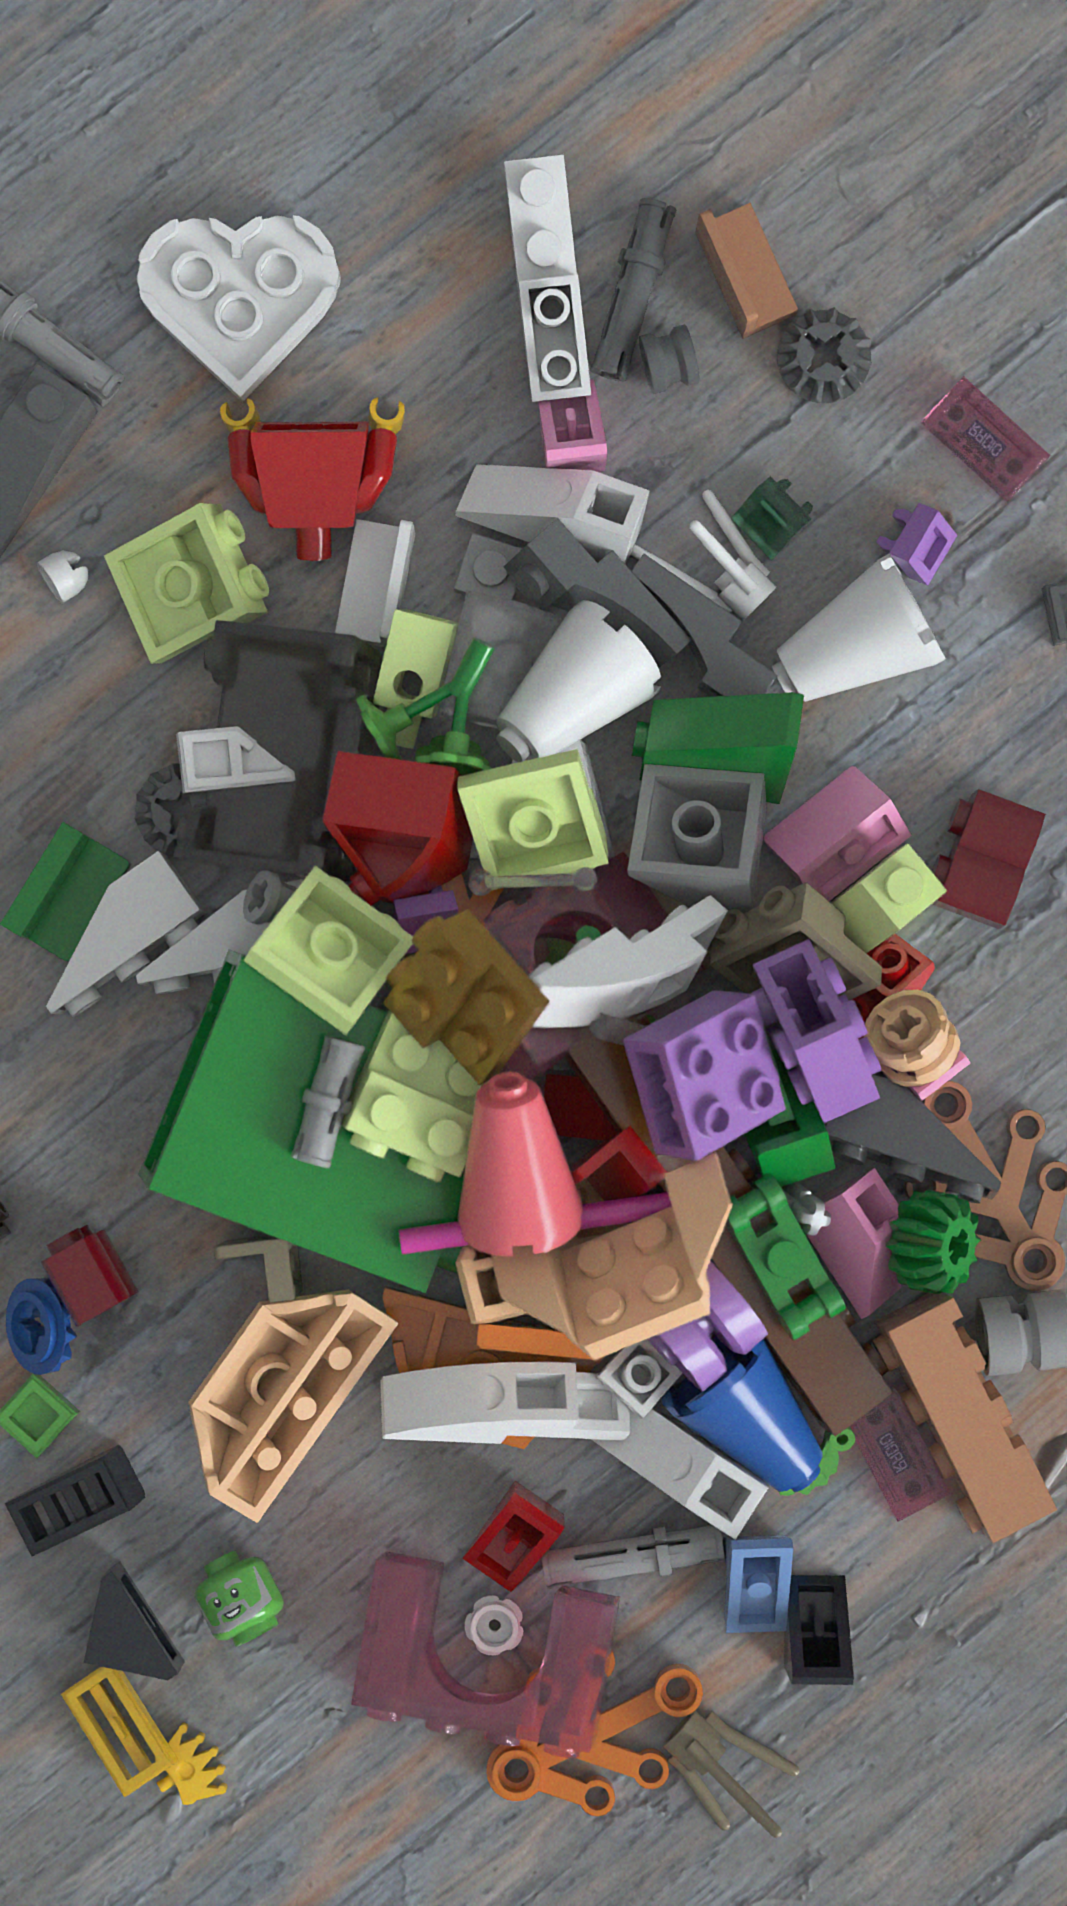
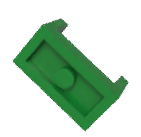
M775 1049L772 1050L794 1119L774 1126H770L769 1121L766 1120L745 1132L744 1136L760 1176L762 1177L770 1173L780 1187L836 1169L827 1128L814 1102L811 1101L805 1105L801 1104L787 1073L797 1066L787 1070Z

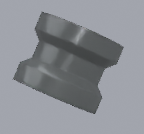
M685 324L673 327L669 335L656 337L649 333L639 336L642 362L652 394L665 392L669 384L680 381L687 386L699 383L700 377L696 354L689 330Z

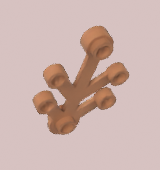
M947 1081L921 1102L1001 1181L1000 1189L992 1200L982 1197L980 1203L969 1202L971 1212L996 1218L1009 1241L976 1234L981 1238V1241L976 1245L974 1254L978 1258L1005 1265L1010 1279L1023 1289L1030 1291L1048 1289L1060 1279L1065 1268L1064 1251L1054 1236L1065 1195H1067V1164L1059 1161H1049L1038 1169L1036 1183L1042 1194L1030 1228L1019 1209V1203L1035 1144L1045 1134L1046 1126L1044 1119L1036 1111L1028 1109L1015 1111L1009 1117L1006 1128L1011 1140L1000 1176L968 1120L972 1111V1099L969 1092L961 1084ZM942 1093L950 1094L955 1101V1109L948 1116L939 1115L934 1107L936 1098ZM1023 1116H1030L1036 1124L1035 1133L1027 1139L1021 1138L1016 1131V1124ZM1060 1168L1065 1174V1184L1059 1190L1053 1191L1046 1184V1175L1051 1169ZM904 1181V1191L908 1198H910L914 1192L912 1188L913 1183ZM933 1181V1191L946 1193L947 1185ZM1038 1249L1044 1258L1043 1265L1039 1270L1030 1272L1024 1266V1256L1028 1251Z

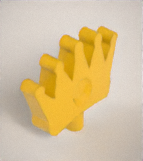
M185 1722L181 1723L168 1742L178 1762L165 1770L168 1775L157 1781V1785L162 1792L176 1785L182 1804L190 1805L196 1800L224 1794L227 1790V1785L225 1783H221L219 1786L210 1784L218 1775L224 1773V1764H218L217 1767L204 1768L210 1759L218 1754L219 1749L217 1746L194 1753L197 1746L205 1739L203 1732H199L194 1738L181 1742L183 1734L189 1728Z

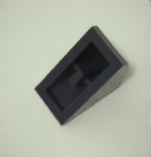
M120 1561L112 1566L101 1579L84 1663L168 1681L179 1673L185 1661Z
M791 1575L786 1631H784V1668L792 1685H853L854 1671L845 1575Z

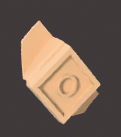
M716 1152L664 1174L672 1204L669 1208L562 1252L556 1247L548 1252L533 1254V1245L512 1246L513 1256L491 1254L501 1298L523 1312L563 1332L572 1343L594 1360L710 1314L709 1283L706 1269L732 1207Z

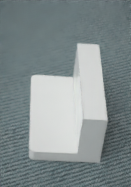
M356 519L335 630V637L337 639L386 647L395 609H402L415 539L413 522L401 520L398 527Z

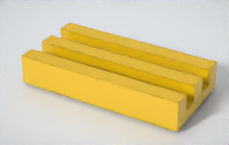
M99 1667L61 1693V1696L124 1798L178 1762L177 1757L123 1671ZM104 1679H108L155 1755L157 1761L153 1764L101 1681ZM89 1690L139 1770V1773L134 1777L128 1772L83 1699L82 1694Z

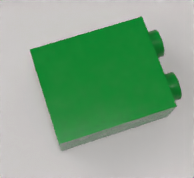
M228 949L138 1175L149 1190L426 1293L436 1266L452 1273L458 1272L456 1261L463 1246L402 1254L399 1230L457 1222L465 1167L460 1178L445 1172L441 1182H437L406 1168L410 1156L388 1148L385 1157L381 1158L350 1144L354 1132L343 1126L339 1128L330 1168L313 1165L291 1157L307 1103L302 1101L305 1089H311L321 1059L325 1036L364 1046L353 1079L350 1099L387 1012L367 1005L345 1035L243 961L246 957L245 955ZM508 1060L500 1073L513 1072L516 1063Z

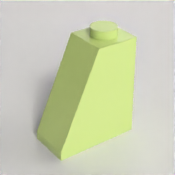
M909 843L889 854L830 903L845 915L844 935L867 953L903 928L946 893L947 890Z

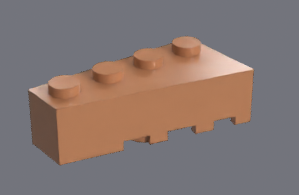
M928 1293L874 1321L881 1336L873 1339L872 1343L888 1367V1372L898 1368L908 1390L899 1395L914 1424L918 1426L926 1422L936 1443L927 1447L942 1478L946 1480L954 1476L964 1497L956 1500L955 1503L972 1534L982 1530L983 1534L992 1543H995L1057 1511V1508L1026 1444L1020 1435H1014L1009 1427L1013 1420L1002 1395L991 1380L985 1381L981 1373L985 1369L984 1365L986 1362L976 1342L973 1339L971 1340L962 1325L957 1327L955 1323L963 1315L954 1297L946 1293Z

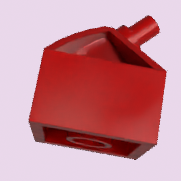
M337 751L322 822L358 869L356 873L350 876L352 883L348 887L352 893L370 906L380 900L393 903V900L420 895L452 880L467 870L473 835L458 792V777L462 775L455 767Z

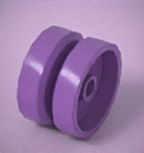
M711 1261L706 1269L709 1283L710 1314L647 1339L671 1366L675 1364L703 1392L727 1371L725 1359L708 1336L710 1333H713L732 1352L740 1354L749 1352L768 1335L765 1326L755 1312Z

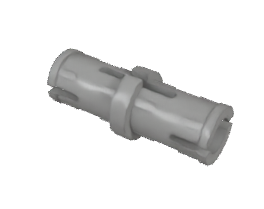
M325 1036L321 1059L311 1089H305L302 1101L307 1103L300 1132L291 1154L292 1158L330 1168L335 1142L344 1114H349L353 1102L349 1101V1096L364 1046Z

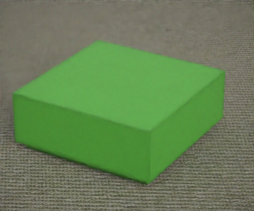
M32 1374L0 1409V1426L33 1456L38 1458L80 1411L41 1375Z

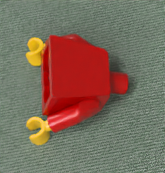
M376 397L369 406V421L260 422L259 413L250 398H247L249 406L247 416L242 420L234 421L232 420V412L228 403L225 402L220 407V415L230 432L228 436V449L233 481L252 509L261 514H266L269 527L295 528L297 559L305 561L330 559L332 557L331 528L353 527L356 514L365 513L373 508L392 476L397 446L396 434L402 428L405 407L401 401L398 404L397 415L390 420H385L377 415L379 397Z

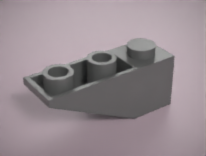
M872 1074L880 1098L834 1118L826 1124L833 1157L842 1161L864 1165L867 1158L888 1165L887 1173L902 1181L922 1184L923 1179L927 1178L947 1185L946 1193L957 1195L958 1198L968 1200L970 1203L978 1204L981 1202L982 1197L992 1200L1000 1189L1001 1181L907 1087L893 1083L890 1079Z

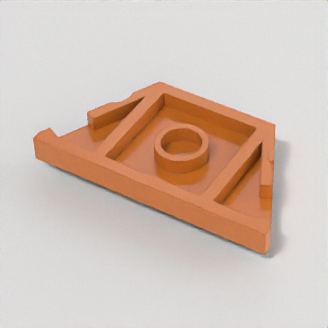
M388 1286L384 1288L382 1298L386 1313L399 1323L391 1333L392 1346L399 1374L439 1367L504 1362L576 1363V1372L589 1373L605 1357L591 1360L479 1348V1345H476L478 1323L471 1324L467 1307ZM512 1319V1320H508L509 1322L525 1323V1322H521V1321H517V1320H513V1319ZM507 1435L502 1444L525 1449L534 1437Z

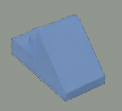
M783 1535L737 1536L736 1539L730 1536L723 1537L722 1543L727 1572L724 1605L726 1633L786 1631L793 1558L792 1538Z

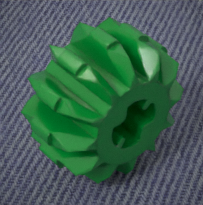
M926 1190L925 1192L914 1191L908 1201H900L897 1220L889 1222L892 1229L891 1239L885 1244L892 1252L888 1261V1269L896 1272L899 1284L906 1285L911 1290L925 1293L953 1294L958 1283H967L969 1266L972 1263H977V1258L974 1254L975 1247L981 1241V1238L975 1234L979 1222L978 1215L971 1212L969 1201L960 1199L954 1194Z

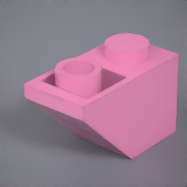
M875 1168L822 1196L820 1200L825 1203V1210L831 1214V1222L829 1226H821L817 1235H807L861 1319L872 1314L894 1295L902 1285L898 1283L896 1272L888 1269V1261L892 1252L885 1246L892 1235L889 1222L897 1220L899 1204Z

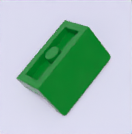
M62 822L0 925L20 937L31 940L62 960L69 962L108 886L127 873L130 868V862L74 827Z

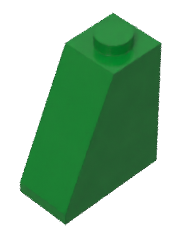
M788 692L653 700L649 722L637 721L631 756L643 758L639 780L642 781L644 764L763 773L766 802L780 804L798 745L804 694Z

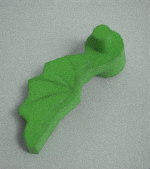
M851 1426L836 1437L825 1429L823 1442L820 1445L823 1452L821 1462L819 1463L820 1473L808 1487L798 1492L808 1495L816 1486L827 1485L829 1475L837 1472L839 1462L838 1451H847L855 1443V1434ZM792 1489L779 1492L780 1495L785 1496L796 1493Z

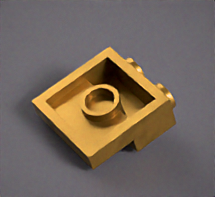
M467 909L446 920H443L440 916L434 917L417 930L412 937V943L419 950L415 956L412 955L405 958L389 972L386 981L393 989L383 1003L422 1048L440 1040L478 1085L481 1086L488 1082L491 1077L499 1074L551 1001L472 912Z

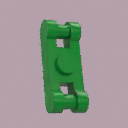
M767 1173L753 1182V1190L739 1198H736L734 1195L729 1196L732 1207L725 1225L788 1336L795 1341L810 1332L809 1324L824 1315L831 1319L846 1310V1306L791 1211L783 1190L773 1175ZM766 1210L772 1222L754 1232L750 1219ZM805 1280L812 1294L795 1304L787 1290Z

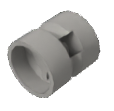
M1063 1290L1027 1293L1022 1303H1017L1011 1295L976 1299V1334L978 1348L986 1362L984 1365L985 1375L1021 1373L1025 1363L1030 1362L1038 1371L1067 1368V1298Z

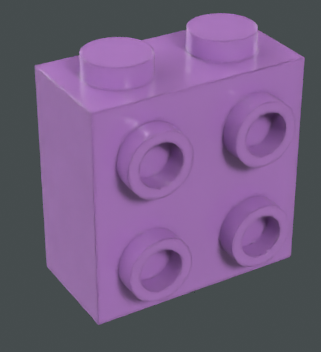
M808 939L754 963L753 967L762 988L751 993L756 997L758 1008L762 1013L766 1026L777 1022L776 1025L767 1028V1031L781 1062H784L787 1070L797 1066L787 1073L801 1104L805 1105L813 1101L825 1123L879 1099L880 1096L872 1074L882 1069L868 1038L864 1037L858 1040L859 1037L868 1034L854 1001H848L845 994L839 997L837 995L846 991L832 958L829 957L820 961Z
M713 990L623 1039L656 1154L697 1161L786 1109L779 1086V1075L773 1064L764 1031L763 1016L758 1008L754 994Z

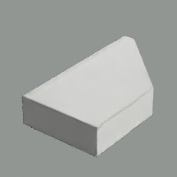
M238 726L185 731L176 734L183 794L295 781V773L287 765H283Z

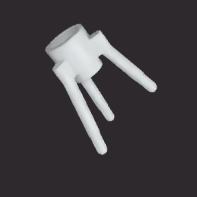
M705 490L702 494L703 500L740 556L735 561L699 521L694 520L690 523L691 531L726 570L714 582L722 591L720 594L638 545H634L630 555L639 560L643 553L726 611L730 613L733 610L744 620L774 591L776 586L767 578L770 571L756 558L711 490Z

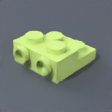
M199 503L104 555L151 664L163 663L209 638H221L268 613L263 598L269 595L267 581L257 566L254 564L247 565L238 545L245 541L243 526L237 516L228 509L224 511L221 504Z
M578 749L458 777V792L490 891L505 887L523 888L540 879L566 873L580 875L593 870L597 866L609 864L607 836L593 789H589Z
M315 866L256 941L243 961L346 1035L384 984L389 972L400 962L411 947L413 936L403 930L394 918L378 912L352 893L351 889L343 881L329 876Z
M388 1010L349 1101L353 1102L349 1114H344L341 1126L354 1132L350 1144L364 1151L384 1158L388 1148H392L410 1156L406 1168L437 1182H441L445 1172L460 1178L467 1160L476 1093L481 1086L478 1085L440 1040L422 1048L394 1014Z

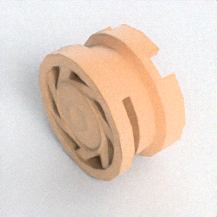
M907 990L888 996L874 1007L866 1019L865 1027L868 1034L864 1035V1037L868 1038L882 1072L893 1083L904 1087L923 1086L937 1080L950 1070L958 1057L960 1048L958 1032L955 1026L948 1020L942 1004L930 993L921 990ZM908 1072H913L915 1075H908Z

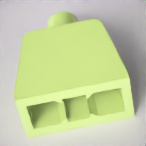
M406 608L395 609L373 703L387 707L386 711L400 703L407 707L445 685L461 623ZM406 670L414 671L421 677L422 684L419 696L409 695L402 689ZM440 703L413 717L414 724L396 734V745L414 749L421 718L432 719L437 716Z

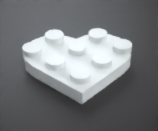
M293 215V218L274 216L262 219V216L255 217L236 231L213 218H209L210 221L196 218L179 222L178 219L170 220L151 234L139 253L138 261L140 265L137 282L141 300L156 322L243 402L320 322L335 300L341 278L333 247L318 227Z

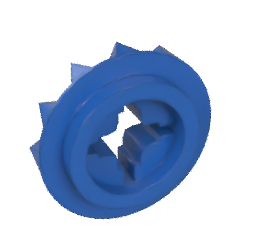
M31 1278L20 1282L12 1291L6 1309V1332L11 1350L20 1365L36 1375L59 1371L61 1363L72 1358L69 1342L77 1337V1334L71 1328V1316L50 1278ZM40 1317L41 1322L36 1321L35 1318Z

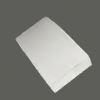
M645 1339L618 1350L597 1378L642 1419L681 1376L682 1372L675 1364L671 1366L652 1344Z

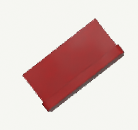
M631 1126L626 1127L597 1145L569 1167L575 1185L587 1179L603 1201L640 1196L665 1178L664 1174L667 1173Z

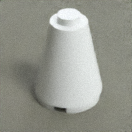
M887 554L877 560L777 649L781 661L772 665L774 673L778 675L777 679L785 693L798 692L804 694V702L934 666L946 660L911 591L905 585L890 554Z
M582 600L570 609L497 718L496 723L500 731L497 735V741L502 749L515 761L523 762L525 759L531 760L556 754L650 700L660 691L661 686L653 685L661 678V675L650 652L626 625L616 632L604 622L603 619L610 612L601 605L592 601Z

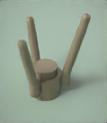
M696 1711L686 1716L674 1728L662 1745L671 1754L667 1761L683 1775L721 1830H728L730 1822L696 1770L702 1776L709 1772L757 1823H760L772 1837L779 1838L782 1835L781 1827L718 1763V1760L726 1751V1747L719 1740L720 1738L727 1740L790 1776H797L799 1774V1767L778 1753L731 1728L713 1711L705 1719Z

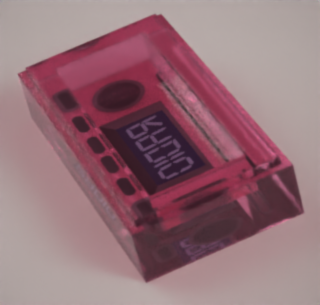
M964 376L921 422L923 426L1006 502L1020 490L1051 456Z
M891 1385L889 1388L893 1394L850 1426L855 1434V1442L895 1519L899 1522L951 1493L896 1388Z

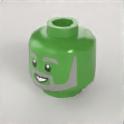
M235 1550L203 1567L208 1578L197 1586L194 1597L212 1635L216 1639L223 1641L232 1639L235 1646L238 1647L268 1632L279 1624L275 1616L282 1610L284 1600L263 1559L248 1557L240 1560Z

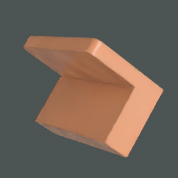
M751 203L716 218L711 209L700 213L695 233L742 339L796 316L798 312L797 305Z

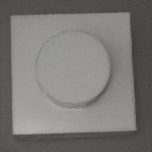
M472 533L454 586V592L511 610L517 587L513 577L503 566L518 554L522 548Z

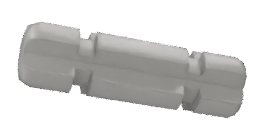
M754 1173L755 1178L752 1180V1185L754 1181L761 1178L759 1173ZM798 1182L781 1187L791 1211L805 1234L817 1235L821 1226H829L831 1214L825 1210V1203L812 1195L809 1190Z

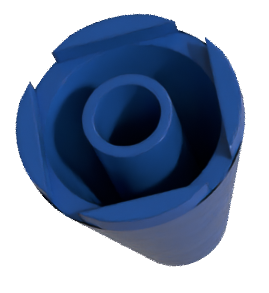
M715 1336L711 1340L722 1353L727 1371L704 1392L700 1391L686 1377L677 1390L673 1385L662 1396V1404L672 1416L775 1490L783 1492L792 1489L794 1492L805 1489L820 1473L819 1463L821 1462L823 1452L765 1338L746 1354L732 1352Z

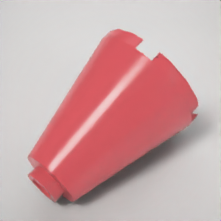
M500 1073L491 1077L488 1083L481 1086L476 1093L458 1214L461 1234L464 1241L478 1251L497 1256H513L512 1246L533 1245V1254L548 1252L567 1243L580 1231L582 1225V1201L539 1086L519 1073Z

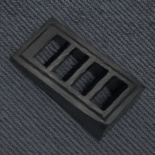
M117 1445L8 1500L5 1506L31 1556H35L132 1510L145 1498V1491L123 1448ZM81 1480H84L97 1506L93 1511L78 1484ZM60 1490L75 1518L71 1522L55 1494ZM39 1500L55 1529L50 1533H47L33 1503Z

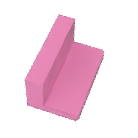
M852 766L765 834L763 840L767 847L790 869L799 885L807 882L825 899L831 901L912 835L892 800L858 768Z

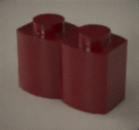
M980 789L971 794L969 801L960 798L953 810L947 832L956 835L951 852L948 857L939 854L931 871L947 892L933 902L932 905L997 929L1006 926L1046 814Z
M85 1225L46 1245L51 1256L43 1260L41 1264L76 1327L139 1292L104 1229L97 1233H92L89 1226Z

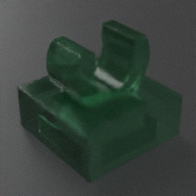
M770 476L752 492L731 519L772 561L787 548L810 522L811 518L808 515L811 513L813 505L807 501L800 507L785 492L792 483L788 479L776 482Z

